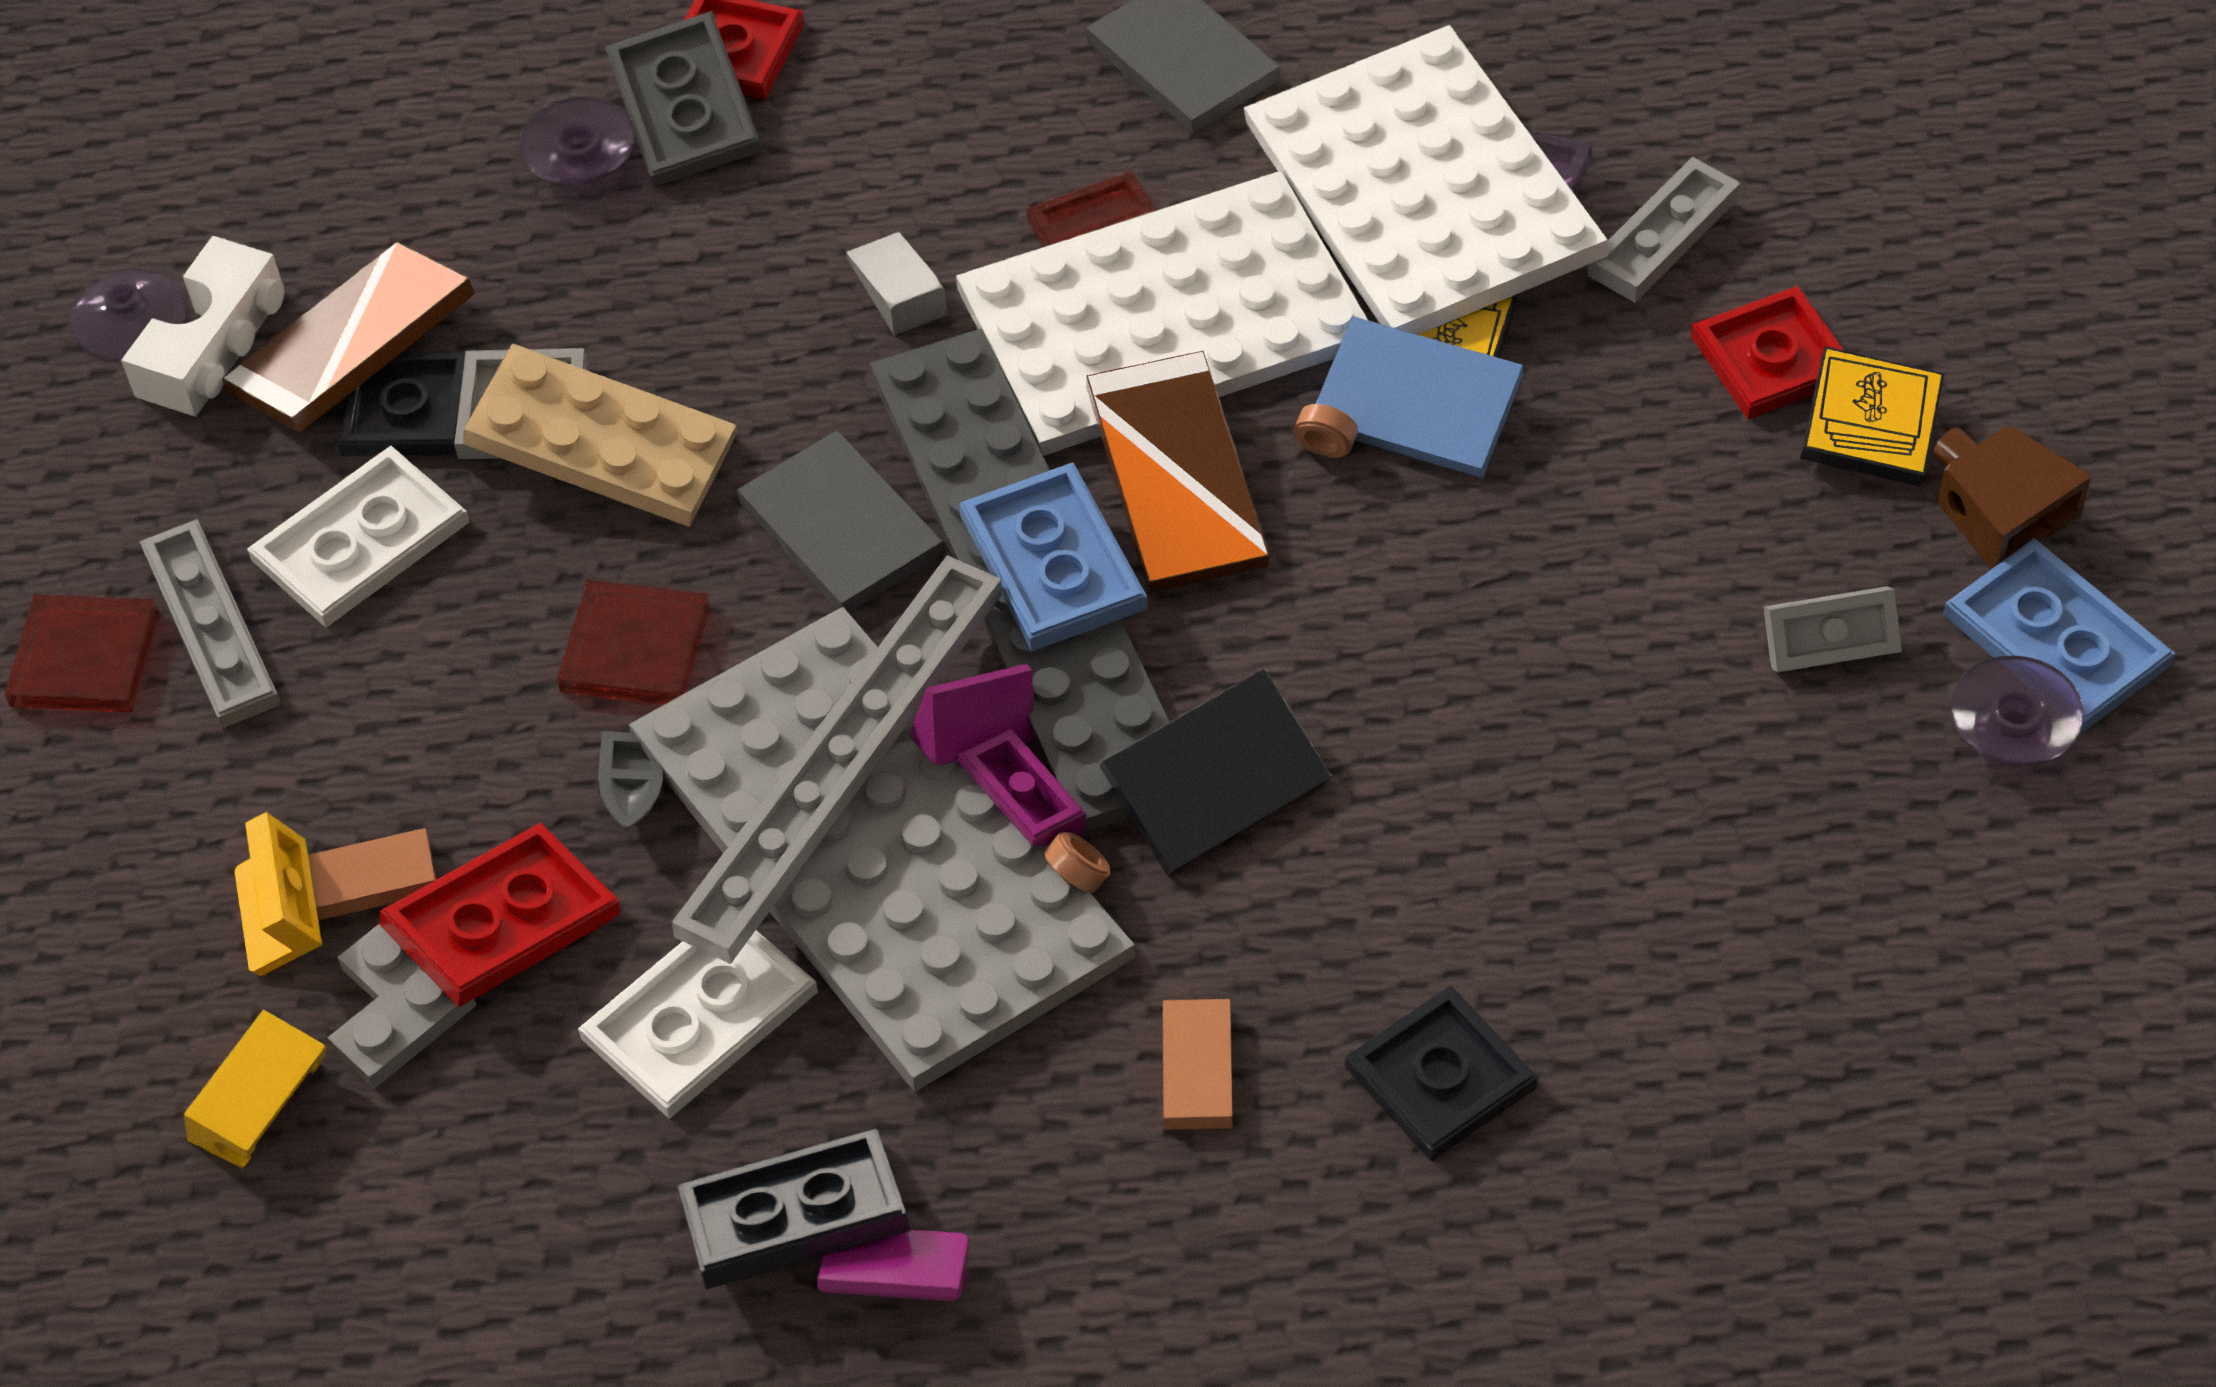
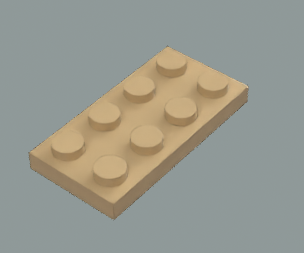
M512 343L464 428L463 444L690 527L735 438L736 424Z

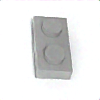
M1888 586L1763 607L1772 670L1776 672L1902 652L1895 591Z

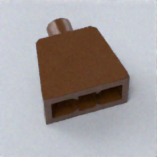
M1956 427L1946 432L1934 447L1933 455L1946 466L1938 498L1939 506L1991 569L2035 538L2037 541L2042 542L2082 515L2091 476L2014 427H2003L1979 444L1960 428Z

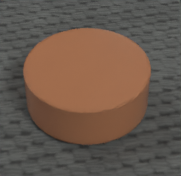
M1323 404L1305 406L1301 410L1294 427V435L1304 448L1310 452L1332 458L1348 455L1358 434L1357 424L1350 416L1339 409Z
M1058 833L1044 851V855L1052 868L1066 881L1082 891L1095 893L1110 875V867L1104 856L1093 845L1074 833Z

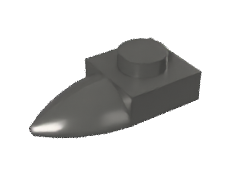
M602 731L598 770V795L601 796L605 808L612 818L627 831L648 814L658 798L663 797L664 770L653 757H651V760L643 752L641 742L633 732Z

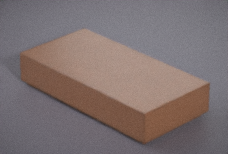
M426 828L308 855L318 920L395 903L437 880Z
M1230 999L1163 1000L1164 1130L1233 1128Z

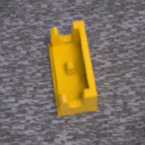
M263 1009L184 1113L188 1142L244 1168L251 1159L250 1155L255 1150L256 1143L308 1073L314 1074L320 1066L321 1060L326 1054V1045Z

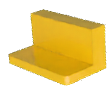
M268 812L245 823L250 859L235 868L248 967L250 971L258 976L265 975L322 945L306 840Z

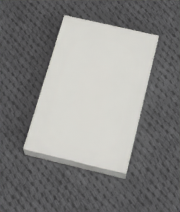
M390 446L247 550L252 562L326 628L467 525L469 518L467 511Z
M757 930L731 964L685 942H681L580 1026L578 1031L581 1040L670 1119L818 993L814 979Z

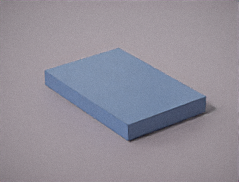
M1352 316L1316 404L1334 407L1350 416L1358 427L1355 441L1483 478L1524 376L1523 365Z
M1073 462L959 503L960 517L990 574L1001 578L1002 597L1031 652L1147 610V596Z
M2035 538L1946 602L1943 615L2082 732L2086 731L2172 666L2176 654Z

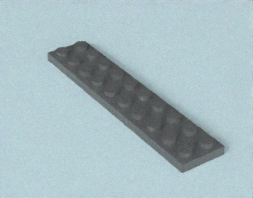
M981 328L870 363L872 379L952 557L990 574L960 517L959 503L1050 470L989 341ZM1001 595L982 621L983 626L1003 669L1027 664L1032 669L1034 710L1028 716L1033 737L1049 772L1086 812L1084 833L1129 818V813L1099 765L1103 760L1169 723V720L1121 619L1031 652Z

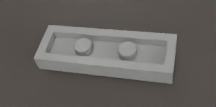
M1691 157L1608 240V256L1588 264L1587 276L1636 303L1739 199L1741 183Z

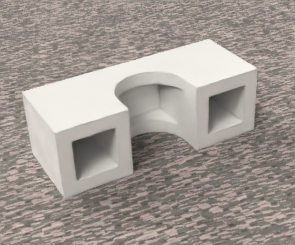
M215 236L211 237L183 276L195 313L202 316L186 324H169L152 318L121 360L135 397L195 417L209 398H214L219 394L224 384L222 378L227 374L239 356H244L252 347L255 333L269 314L272 315L278 311L283 302L285 292L273 254Z

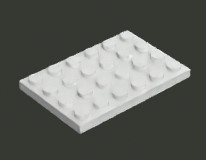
M1450 25L1244 108L1246 123L1277 171H1282L1304 211L1382 325L1418 335L1608 256L1607 238Z
M1282 171L956 276L957 289L977 329H983L1043 456L1101 437L1086 388V375L1204 350L1218 397L1334 359L1352 316L1368 320Z

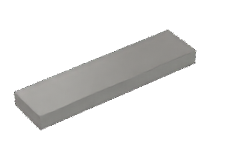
M198 519L140 541L146 559L221 728L281 705L275 687Z

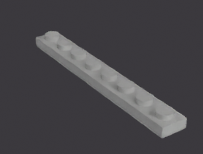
M948 555L945 557L674 918L672 928L675 938L729 964L734 961L919 709L926 689L938 683L1002 595L1001 578Z

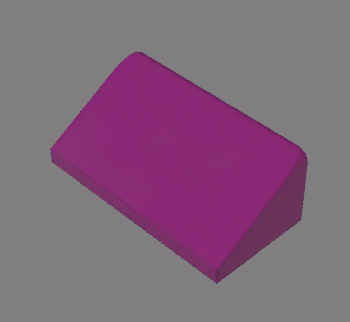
M1027 664L1018 665L928 687L913 722L909 737L934 765H944L958 761V754L1009 729H1012L1024 744L1029 743L1033 738L1028 716L1034 710L1032 669Z
M1012 729L958 754V762L1031 846H1049L1060 832H1071L1083 838L1086 812Z
M910 1230L909 1232L825 1255L818 1277V1289L825 1293L955 1301L963 1292L968 1280V1235L955 1232Z

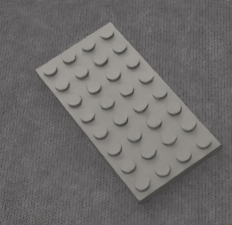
M841 607L630 723V732H633L641 742L642 750L650 760L653 757L662 767L665 782L721 852L724 853L878 647L844 607ZM918 710L769 911L914 1092L1077 995L1135 958V944L1091 893L1073 886L1052 868L1044 855V851L1048 846H1031L958 761L944 765H934L909 737Z

